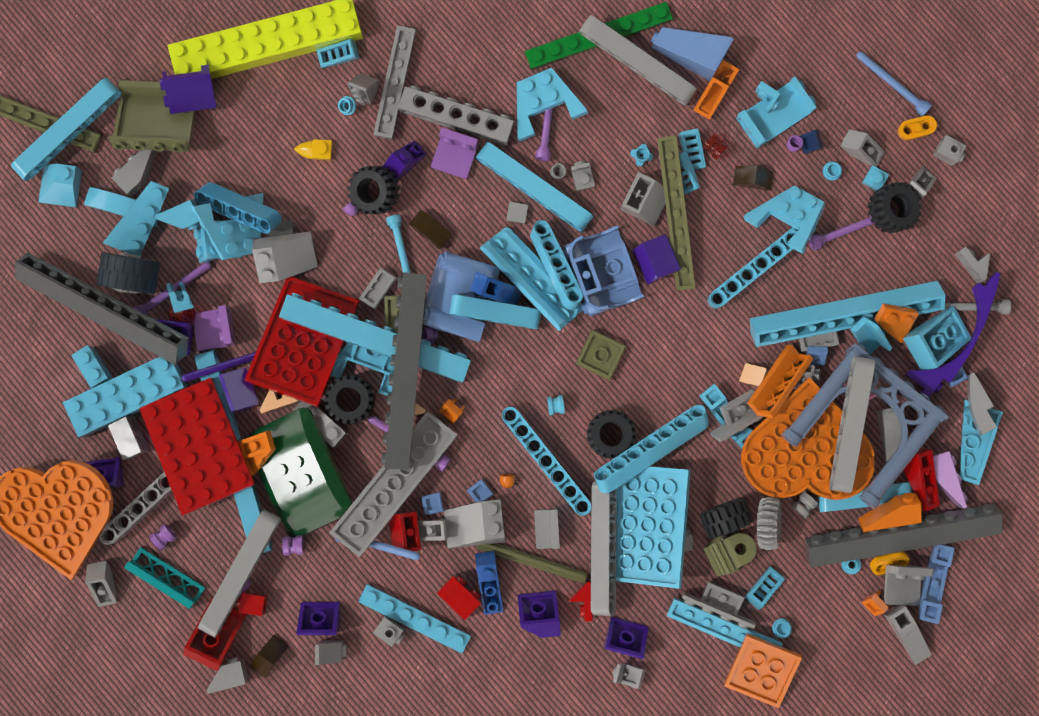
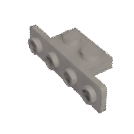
M751 389L720 407L725 424L710 432L713 438L719 442L727 440L733 434L743 431L747 426L760 421L764 417L756 415L747 404L755 392ZM773 405L768 407L767 410L770 411Z
M708 581L701 598L684 591L681 594L684 602L688 605H699L703 611L709 614H713V612L718 613L720 618L729 622L732 619L745 629H749V627L755 629L756 627L754 621L738 615L745 598L738 593Z

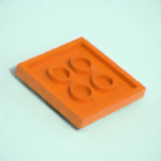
M746 633L726 677L724 687L779 708L801 662L802 655Z

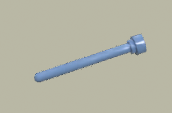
M863 52L857 53L856 57L916 106L915 109L921 117L932 106L927 100L918 99Z
M376 540L369 546L413 560L420 559V554Z

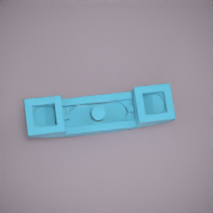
M89 187L84 205L124 216L136 200ZM156 219L154 227H157L159 220Z
M713 384L699 396L722 426L725 424L720 407L727 404L728 401L718 387ZM747 426L743 431H739L730 437L742 449L752 429H749Z

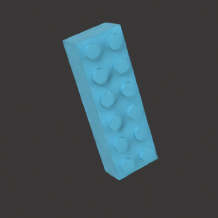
M158 357L62 403L77 436L86 438L107 428L109 424L139 413L140 407L185 389L188 385L187 382L182 380L183 374L178 363L175 365L162 357Z

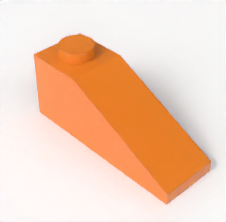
M916 493L898 495L859 517L858 522L863 532L922 523L921 502Z

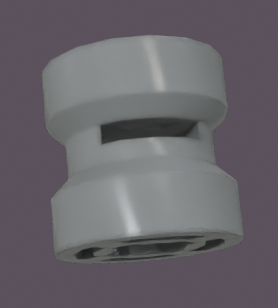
M802 492L800 499L794 502L791 507L806 519L810 515V510L816 508L818 503L810 495Z

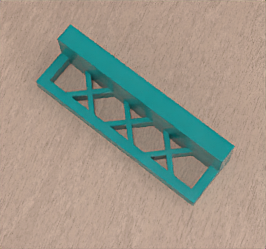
M143 547L139 548L134 558L128 561L124 567L188 609L196 605L206 589L205 586ZM142 553L148 556L150 565L142 566L137 563ZM154 566H164L166 575H156ZM170 576H180L182 585L176 587L172 585ZM194 585L200 589L195 598L188 595L186 586Z

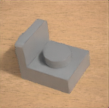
M579 161L574 163V166L571 167L576 192L595 188L590 162Z

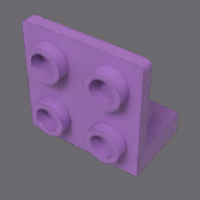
M441 127L439 133L440 141L431 168L467 179L479 145L478 139Z
M223 305L218 306L216 310L192 314L198 351L236 345L230 307Z

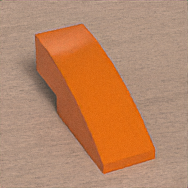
M723 60L696 104L694 111L710 120L740 69Z

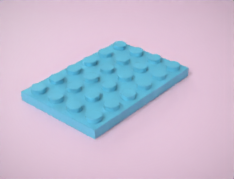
M648 467L616 488V581L682 588L691 470Z

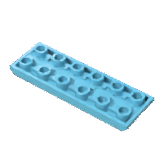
M503 228L480 247L558 331L583 311L581 302L574 310L566 309L563 306L542 261L510 228ZM569 296L572 301H576L573 296Z

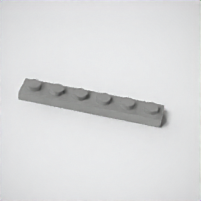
M397 25L373 133L375 137L393 140L399 113L398 106L404 90L416 29Z

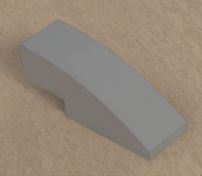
M972 373L968 376L967 381L968 404L974 425L981 436L996 428L994 421L987 411L994 406L975 373Z

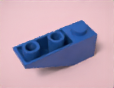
M476 272L470 287L471 291L481 296L512 305H518L522 294L516 286Z
M495 552L475 554L476 569L484 615L503 612Z

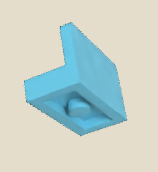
M863 317L850 329L857 342L863 345L869 354L879 346L888 351L892 349L880 327L866 317Z

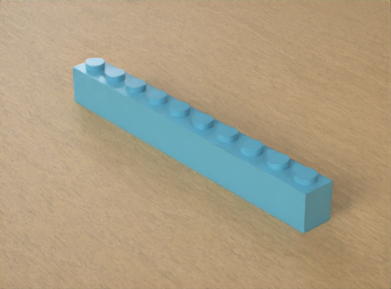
M938 281L750 318V333L756 347L850 329L863 317H866L873 323H877L875 317L883 303L916 309L919 315L945 310L946 295Z
M292 293L290 296L287 294L279 318L390 358L391 354H395V347L392 346L393 335H397L394 333L395 329L384 326L382 329L376 327V322L367 319L363 322L358 320V316L347 313L346 316L340 314V310L329 306L327 309L321 307L322 303L310 300V302L302 300L303 296ZM421 339L418 368L462 383L471 361L467 359V355L459 352L456 355L451 354L448 348L442 346L435 348L430 346L431 342Z

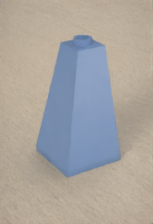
M662 27L660 32L656 31L653 35L651 49L711 81L734 39L728 36Z

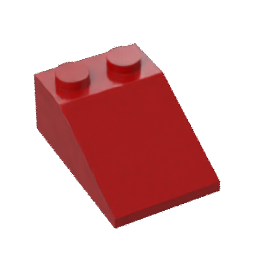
M211 598L184 647L183 655L218 671L226 659L247 614L238 613L239 610L233 608L219 634L214 638L198 629L199 623L213 600Z

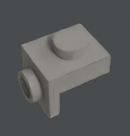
M618 663L613 670V682L641 689L646 670L626 663Z

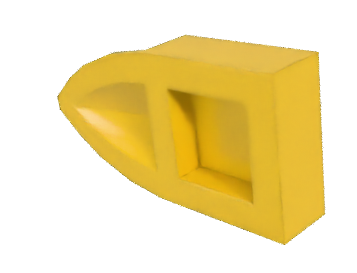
M313 139V141L299 144L294 150L308 159L331 161L333 142L332 140Z

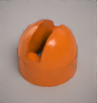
M501 474V485L504 488H511L515 483V475Z

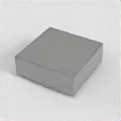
M509 202L506 221L525 224L528 205Z

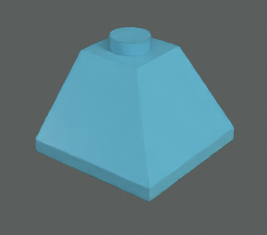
M46 165L43 169L38 202L77 208L82 170L71 165Z
M192 199L155 215V218L181 229L188 228V230H192L199 226L198 222L200 220L193 213L191 207L198 204L195 199Z

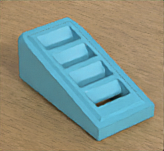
M352 39L316 50L321 68L360 59L356 42ZM340 49L343 50V57H341ZM332 51H335L337 59H334ZM326 52L328 53V57H329V61H328V62L326 61V57H325V53H326Z
M698 128L680 132L678 136L682 152L686 151L687 154L698 152V155L689 156L690 161L700 159L699 163L692 164L693 169L706 168ZM694 136L695 138L693 140H685V138ZM696 144V147L687 149L688 145Z
M684 151L679 154V159L681 162L680 167L685 169V171L681 172L683 191L684 195L700 188V184L687 152ZM691 181L692 185L686 187L685 184Z
M770 566L744 597L759 610L764 607L785 578ZM767 576H772L777 582L774 583ZM763 581L769 584L772 588L769 589L765 584H763ZM760 587L767 594L764 595L762 592L758 590V588ZM755 593L761 599V601L758 598H756L753 594Z

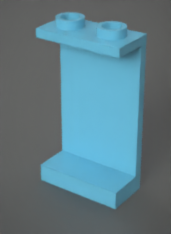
M793 77L789 83L777 90L781 94L777 98L780 102L775 110L770 109L768 113L765 112L770 101L762 100L737 115V121L757 149L811 114L817 108L814 98L811 95L808 96L803 82L797 80L796 77Z

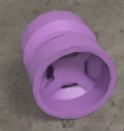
M164 523L160 527V531L152 533L149 538L162 551L167 547L168 541L173 542L177 535L170 526Z
M297 535L295 538L283 536V555L288 556L292 553L303 555L305 552L304 536Z

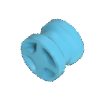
M558 395L557 398L547 397L549 416L555 413L565 414L562 395Z

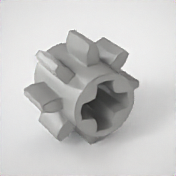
M810 364L798 383H803L810 377L817 384V382H820V369H815V366Z

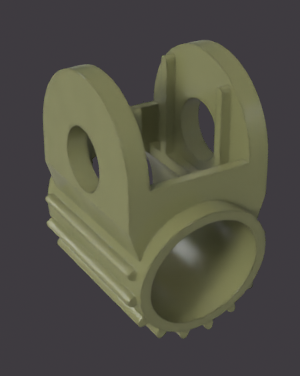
M739 532L717 537L703 548L717 576L727 575L743 569L742 566L752 561L756 555L754 540L749 535ZM740 543L742 551L736 553L735 546Z

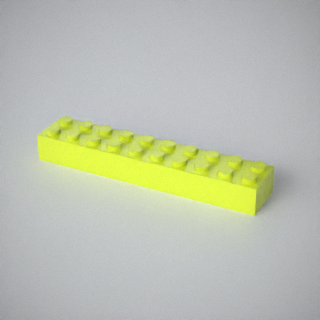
M335 0L169 44L168 49L175 75L201 71L202 65H209L211 79L312 53L317 49L348 39L354 41L361 40L363 35L353 0Z

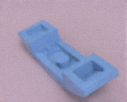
M945 545L933 546L927 568L933 569V577L924 576L919 605V620L939 624L943 607L941 600L948 567H951L955 549L953 547Z

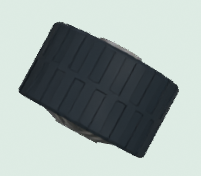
M102 252L96 283L119 292L155 294L160 262L141 259V256L122 253V255Z

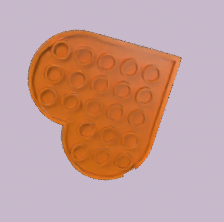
M810 377L787 397L774 418L766 417L748 435L741 450L742 470L752 487L770 497H792L808 488L814 494L825 499H847L860 493L870 482L875 469V454L870 441L863 433L852 492L846 493L830 490V477L842 410L833 401L797 447L791 445L781 436L786 428L789 429L820 390Z
M76 460L60 462L51 467L46 473L31 467H18L0 476V526L2 529L68 579L72 580L75 578L112 515L113 496L105 477L91 465Z

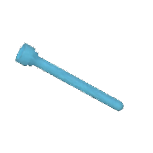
M401 215L389 216L386 218L390 229L393 230L403 272L411 273L400 230L402 223Z

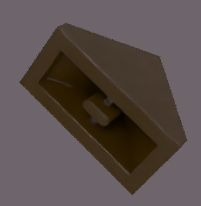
M759 165L736 166L733 186L770 191L773 171Z
M273 635L256 655L250 667L266 678L289 646Z

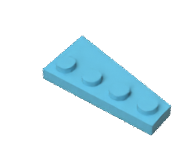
M151 180L103 243L128 254L140 256L156 221L155 215L159 214L169 188Z
M964 400L959 475L961 480L979 485L1003 412L992 408L987 410L996 428L980 436L970 414L968 401Z

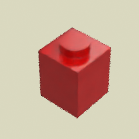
M243 592L237 600L238 613L257 616L265 615L268 595Z

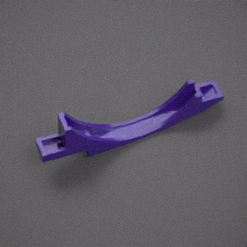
M998 272L994 273L984 286L977 283L972 288L976 302L977 318L973 335L965 349L952 361L939 368L923 371L909 370L905 373L904 376L923 389L920 393L930 397L933 392L937 393L943 386L942 380L946 383H951L970 355L986 323L996 294L1000 277Z

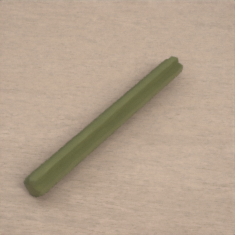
M496 543L476 546L478 550L484 552L494 551L496 556L582 584L587 579V573Z

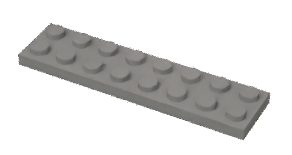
M427 411L412 430L409 470L384 468L383 465L329 533L358 557H361L458 435Z

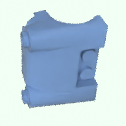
M618 225L592 236H580L573 242L564 245L562 250L566 260H569L572 265L577 282L583 293L584 303L581 304L583 312L588 314L589 317L644 298L625 243L618 231Z
M447 251L440 254L424 303L423 324L438 331L480 342L485 323H483V320L449 314L452 295L489 300L490 298L471 291L470 287L476 272L498 280L500 269Z

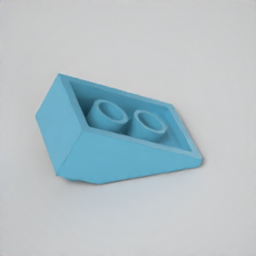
M951 306L913 329L903 339L920 370L923 371L938 368L971 339V336L955 307Z

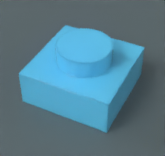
M872 165L862 183L876 191L884 185L889 174Z

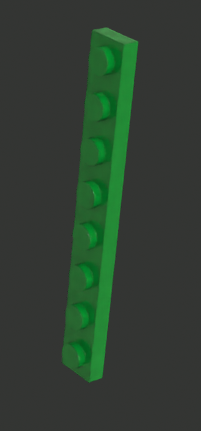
M666 1L604 24L625 38L671 22L673 18ZM578 32L526 50L525 55L530 69L534 70L597 48L598 46Z

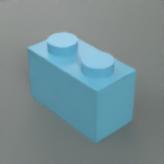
M87 345L71 355L90 388L113 379L95 347Z

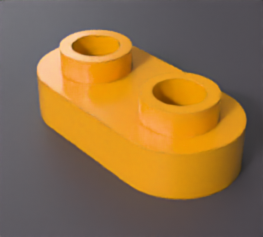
M931 116L906 120L899 125L898 135L906 141L928 136L936 130V120ZM923 124H926L928 129H924ZM904 129H909L910 134H906Z
M904 551L873 558L870 562V568L873 574L883 575L886 572V565L907 566L910 560Z

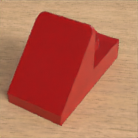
M586 581L568 599L569 602H584V605H580V617H584V622L592 621L591 581Z

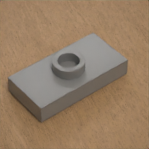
M380 267L359 299L376 310L397 278Z
M837 331L798 339L801 352L807 351L808 347L840 345Z

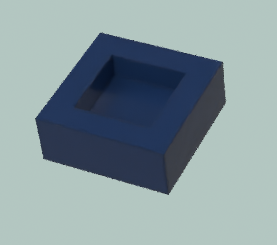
M813 130L799 136L803 140L802 150L804 154H809L823 148L819 130Z

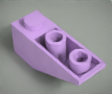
M950 451L934 454L937 486L958 508H967L966 503L968 500L960 486L962 481L954 467L956 465L954 456L950 454Z

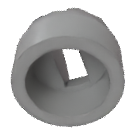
M560 163L553 165L550 169V175L554 179H561L566 174L565 166ZM556 167H558L557 176L555 175Z

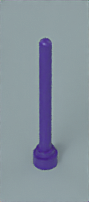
M256 352L182 375V380L187 382L253 360Z

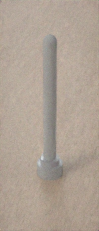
M1001 299L996 303H992L990 311H996L1001 315H1009L1011 302L1009 299ZM945 303V310L954 306L956 311H977L976 303Z

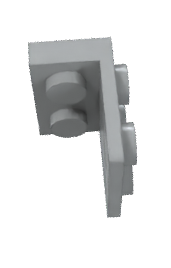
M886 565L884 603L887 605L919 606L921 580H924V576L933 577V569L918 566Z

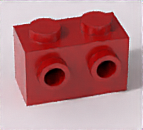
M417 512L396 513L389 521L392 545L411 551H420L421 544Z
M453 575L437 594L461 618L466 620L481 604L479 600L481 596L474 589L470 591L465 586L467 582L461 576L456 577Z

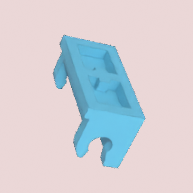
M182 282L179 283L181 290L177 292L174 291L171 283L166 284L174 313L194 308Z

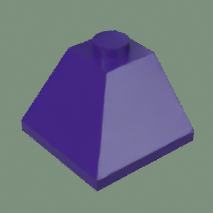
M556 591L518 595L520 628L541 638L561 636Z

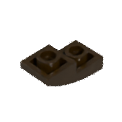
M420 210L409 223L422 237H426L437 249H441L452 236L447 229L423 210Z

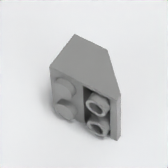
M638 172L620 210L655 226L665 205L664 187L656 180Z

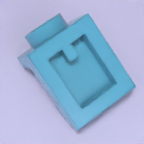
M761 81L755 92L763 101H770L765 109V112L768 113L770 109L775 110L780 100L777 98L781 93Z

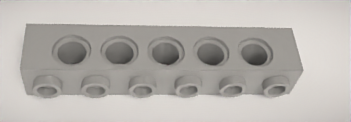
M405 86L398 106L400 113L504 146L508 145L514 127V121L507 115L501 114L497 116L488 109L481 111L475 109V106L469 103L462 105L450 97L443 99L434 92H421V89L415 86L410 88ZM417 101H426L423 107L416 106ZM438 105L444 107V110L440 113L434 111V108ZM455 111H460L462 116L456 119L452 117V114ZM472 117H478L480 119V122L478 124H472L470 123V119ZM494 122L498 124V128L490 130L488 125Z

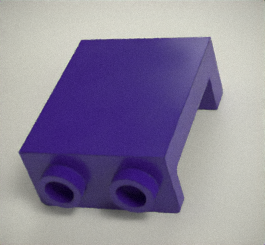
M202 65L201 71L170 76H167L166 71L162 72L163 79H159L161 90L166 92V96H163L164 105L169 107L170 114L216 108L209 65Z

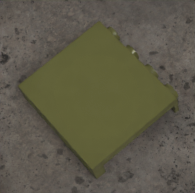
M119 80L120 101L113 136H109L112 147L118 150L189 152L196 110L170 114L169 107L164 105L163 96H166V92L161 90L160 82Z

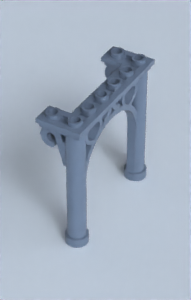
M854 343L844 351L845 358L789 429L786 428L781 436L791 445L797 447L831 402L838 395L846 392L847 386H842L848 380L853 357L874 359L875 369L870 393L883 399L893 409L901 428V439L898 448L859 497L866 505L876 509L880 504V499L941 422L947 420L949 416L945 414L946 411L942 407L933 405L928 396L923 393L919 394L914 390V386L910 382L900 379L898 377L899 374L895 370L888 369L882 365L883 361L876 356L872 357L867 353L868 350L863 345ZM879 378H881L890 386L888 388H882L880 386L877 389L874 388V386L877 385ZM897 392L908 400L900 406L897 405L899 403L896 396ZM906 406H911L918 412V418L915 421L905 419L904 408ZM917 424L914 431L908 437L907 425Z

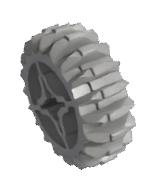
M774 497L762 498L757 513V544L761 549L776 550L781 540V502Z

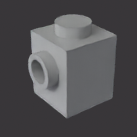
M945 135L932 155L953 166L963 160L966 154L964 152L966 145Z
M387 616L382 619L373 634L391 647L394 643L398 645L405 636L402 634L404 628Z

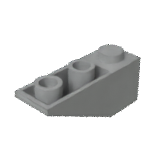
M360 73L350 80L347 85L354 99H356L355 102L366 106V104L372 106L380 83L377 79Z
M143 150L131 155L128 158V162L123 167L117 168L111 178L127 195L133 197L146 184L157 151Z
M898 605L883 614L914 665L932 655L906 606Z

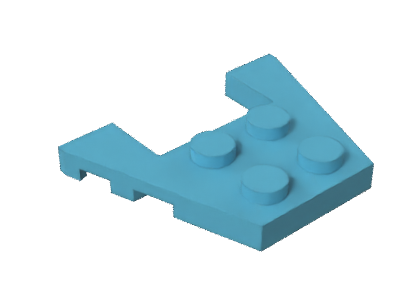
M552 68L517 82V134L520 142L536 136L530 117L566 103L572 120L588 114L587 109Z
M792 186L745 214L744 220L758 228L772 215L792 226L798 231L788 241V244L791 248L803 254L806 244L812 236L814 226L817 225L825 208V203L802 189Z
M263 193L246 196L263 204ZM210 203L191 207L193 213L200 220V225L210 237L209 240L221 260L253 254V240L261 238L260 231L233 219L215 223Z
M347 342L346 346L339 353L331 376L342 378L347 362L351 361L384 373L385 375L378 393L385 396L391 393L392 386L388 385L389 374H393L394 366H390L391 358Z

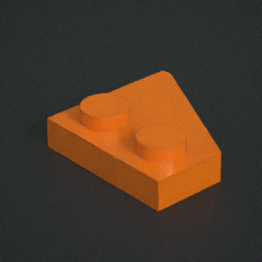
M883 303L875 317V321L899 343H903V338L909 333L919 313L916 309Z
M271 431L238 441L252 476H255L276 450Z

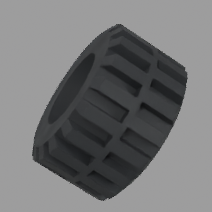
M366 166L365 168L358 169L359 172L352 174L354 178L349 180L351 185L347 188V190H350L348 198H352L351 204L356 206L355 209L357 211H362L363 214L369 215L382 214L392 210V206H396L398 203L396 199L400 198L398 190L401 189L400 186H397L398 178H394L395 174L389 172L388 168ZM372 180L378 183L380 189L376 201L369 195V185Z
M895 182L873 192L874 195L870 196L869 199L871 202L868 203V208H870L868 216L871 215L872 219L870 220L872 223H876L875 227L877 229L881 228L882 232L895 233L911 228L918 222L919 219L917 217L921 216L922 212L919 209L922 208V204H919L921 198L920 196L917 197L916 194L918 192L915 189L911 190L912 186L909 184L905 186L903 182ZM891 199L898 204V217L891 211Z
M346 375L342 376V378H337L334 383L329 385L330 388L326 390L325 394L327 395L324 398L326 410L338 422L345 424L360 423L368 418V415L373 411V406H375L373 389L366 381L356 376ZM346 389H355L361 396V403L354 411H345L340 406V395Z
M606 410L597 414L589 423L587 441L597 455L609 459L615 458L631 448L635 443V425L625 413L617 410ZM615 423L622 429L623 436L617 445L608 446L602 442L600 430L605 424Z
M737 498L722 503L699 515L708 538H717L750 525L754 521L745 498Z

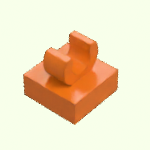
M454 398L452 401L449 399L439 410L452 425L462 415V411L465 408L464 405L461 408L455 405L458 400L457 398Z
M881 591L865 597L861 602L874 616L885 613L889 608L884 603V599L881 600L879 598Z

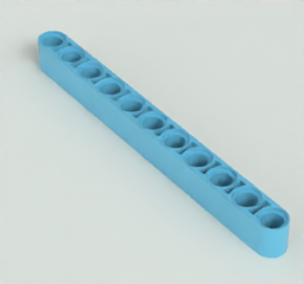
M215 350L195 355L198 370L219 363ZM222 371L200 377L201 381L210 377L213 378L238 441H241L234 412L230 410L218 376L222 374ZM255 485L234 494L246 538L262 512ZM271 540L263 553L272 551Z

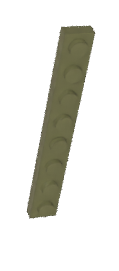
M677 135L660 137L657 140L670 243L681 266V270L674 272L676 291L694 289L695 280Z

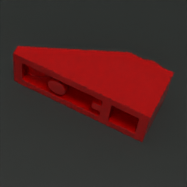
M920 448L905 467L904 473L921 502L923 511H928L939 507L940 502L933 451Z

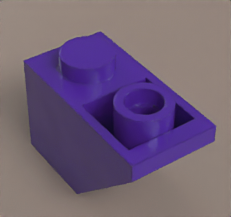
M413 141L393 152L382 167L388 168L389 172L395 174L394 178L399 179L416 166L427 153L420 145Z

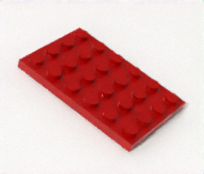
M288 277L284 282L245 381L319 407L344 341L279 318L287 294L291 296L292 293L303 296L302 300L318 301L322 303L321 307L327 309L329 306L340 310V314L346 316L347 313L355 315L360 302L357 299L303 280Z
M210 377L139 408L182 516L255 485L213 378Z

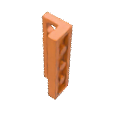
M786 345L747 402L756 415L770 418L775 417L812 362L813 358L811 355L799 354L793 345ZM773 405V407L771 408V410L768 411V410H767L768 407H770V406Z

